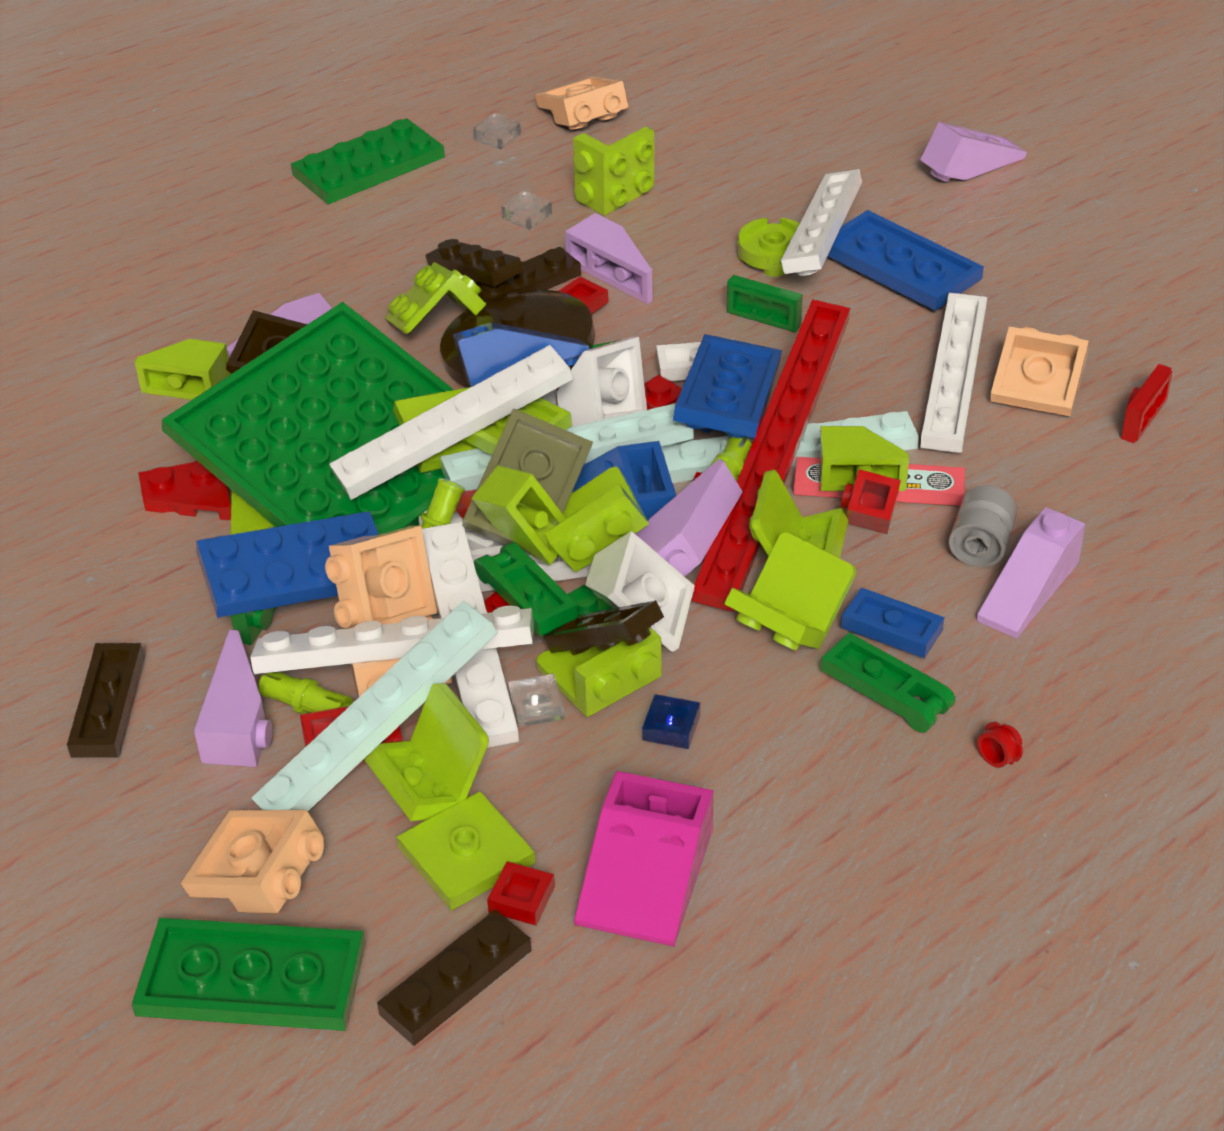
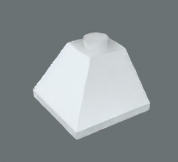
M630 337L584 351L571 369L573 380L560 386L556 392L557 406L571 412V427L647 410L639 337Z
M631 531L594 555L585 585L612 608L656 600L664 618L652 625L651 628L661 636V644L673 652L679 649L695 585Z

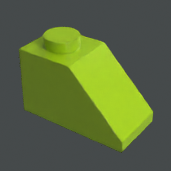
M187 339L138 356L134 362L141 393L189 400L194 399L231 375L226 370V363L228 361L226 343Z
M864 426L820 427L819 469L821 491H844L847 483L855 484L859 469L901 480L899 491H906L909 466L908 452Z
M497 465L471 499L496 529L545 564L551 565L559 554L549 544L545 533L566 519L533 474Z

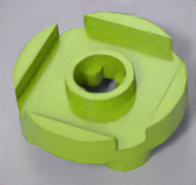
M760 218L745 224L739 232L737 243L738 259L750 266L763 269L764 274L767 276L778 277L783 275L781 259L800 223L792 219L780 218V224H768V218Z

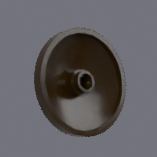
M521 290L484 300L486 305L477 315L468 310L461 313L445 330L440 342V352L444 367L449 376L457 383L465 387H471L463 371L452 335L454 333L491 322L579 339L591 349L595 341V329L590 310L576 297L553 290Z

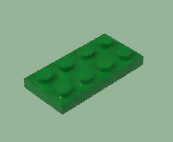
M408 118L399 119L378 130L367 131L362 136L347 142H339L319 153L306 155L303 159L291 163L292 175L328 205L445 158L444 145Z
M159 918L132 1000L135 1017L346 1031L366 944L364 932L357 930Z

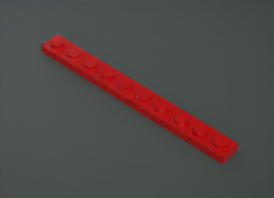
M812 299L737 479L742 494L706 554L694 583L695 587L691 601L730 612L735 611L724 603L732 588L743 591L761 545L760 541L757 542L752 536L750 518L755 510L758 489L761 487L764 473L776 470L785 484L848 324L851 308Z

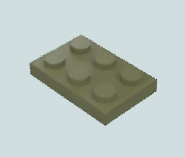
M513 408L476 492L497 465L531 473L563 514L591 450L593 441ZM471 501L462 522L463 527L505 545L514 542L496 529L475 502ZM521 547L527 554L532 555L530 552Z

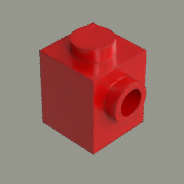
M859 469L855 484H846L840 508L847 510L848 524L888 534L901 480Z

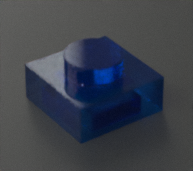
M654 694L642 727L643 741L689 749L700 718V702Z

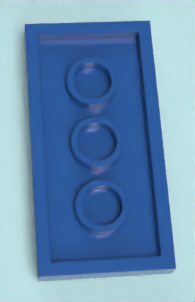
M869 210L841 226L828 254V257L934 311L947 303L949 293L961 294L983 278L984 266Z
M704 334L675 405L673 421L684 423L686 426L694 429L709 428L723 431L729 436L736 438H755L780 364L782 350Z
M368 511L196 540V553L216 616L219 618L338 596L336 584L328 578L325 570L326 560L331 557L329 546L363 536H376L379 534L371 513Z

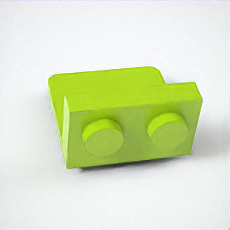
M643 127L609 146L585 133L573 138L574 192L576 201L605 216L653 188V129Z
M434 262L431 266L426 265L415 275L413 279L415 284L406 294L401 293L391 301L387 308L389 312L385 319L403 333L408 334L445 294L456 304L474 315H477L486 303L478 296L482 290L468 276L461 275L455 269L450 271Z
M611 467L571 494L563 512L566 519L547 531L545 535L552 548L577 573L593 562L595 554L631 531L637 533L648 526L649 522L623 473L618 467Z
M766 471L761 487L758 489V499L753 516L750 518V530L753 538L757 542L760 541L768 557L779 535L788 532L840 558L849 521L843 509L839 508L802 517L777 471Z
M784 532L779 535L752 592L747 593L732 588L724 604L739 612L736 620L759 631L763 625L776 631L772 639L788 648L797 651L801 644L820 650L856 577L857 570L853 564L791 533Z
M649 627L651 635L631 646H625L622 641L601 651L596 646H593L577 655H572L570 650L551 653L550 650H547L538 655L536 659L537 668L588 718L662 676L661 636Z
M434 683L431 686L411 740L381 743L364 760L410 821L427 820L467 798L488 747L489 738L485 730L445 683Z

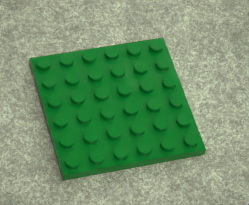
M341 302L163 418L162 431L275 527L370 511L378 534H383L408 526L419 525V516L428 509L437 487L438 479H445L442 469L420 473L418 466L415 465L351 500L334 476L329 464L400 426L393 412L394 401L452 391L454 389L351 307Z

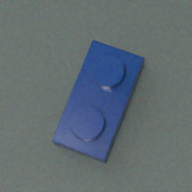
M861 587L842 614L841 628L925 659L943 631L945 617Z

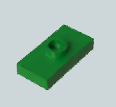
M732 275L727 281V313L795 333L801 327L803 294L737 275Z

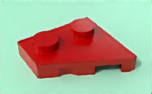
M197 460L190 463L157 467L152 470L138 472L145 511L159 513L176 512L179 515L196 517L198 510L218 512L220 520H231V504L227 485Z

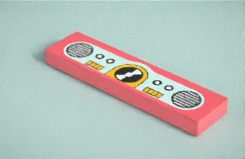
M797 457L794 495L843 497L844 491H821L819 458ZM909 464L906 491H899L896 502L960 506L965 495V468Z

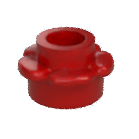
M997 721L990 722L985 726V732L978 737L977 746L980 755L988 764L996 768H1002L1007 764L1012 765L1015 761L1018 762L1022 758V738L1014 727L1007 724L1000 725Z

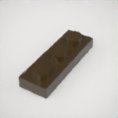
M458 239L445 240L438 244L437 249L425 255L429 266L435 262L450 271L455 269L461 275H466L473 281L494 287L523 272L520 257L504 254L500 250L485 249L480 245L462 243Z
M557 247L522 261L523 272L495 287L480 282L474 283L482 290L478 296L483 301L509 292L533 289L548 290L581 276V263L563 248Z
M656 600L578 615V618L556 628L543 638L551 653L570 650L572 655L580 654L593 646H596L599 651L605 650L622 641L625 646H631L650 636L649 627L664 618V615Z
M95 643L67 742L71 758L118 757L144 658L141 643Z
M497 910L492 911L377 1002L379 1015L415 1046L532 951L531 938Z

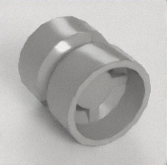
M988 485L976 486L967 491L962 499L957 519L954 522L949 538L950 549L958 560L969 566L979 568L991 567L1001 561L1005 555L1010 533L1017 516L1018 508L1015 500L1004 490Z

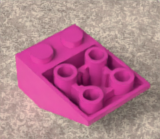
M616 771L602 806L574 925L675 947L713 831L714 790Z

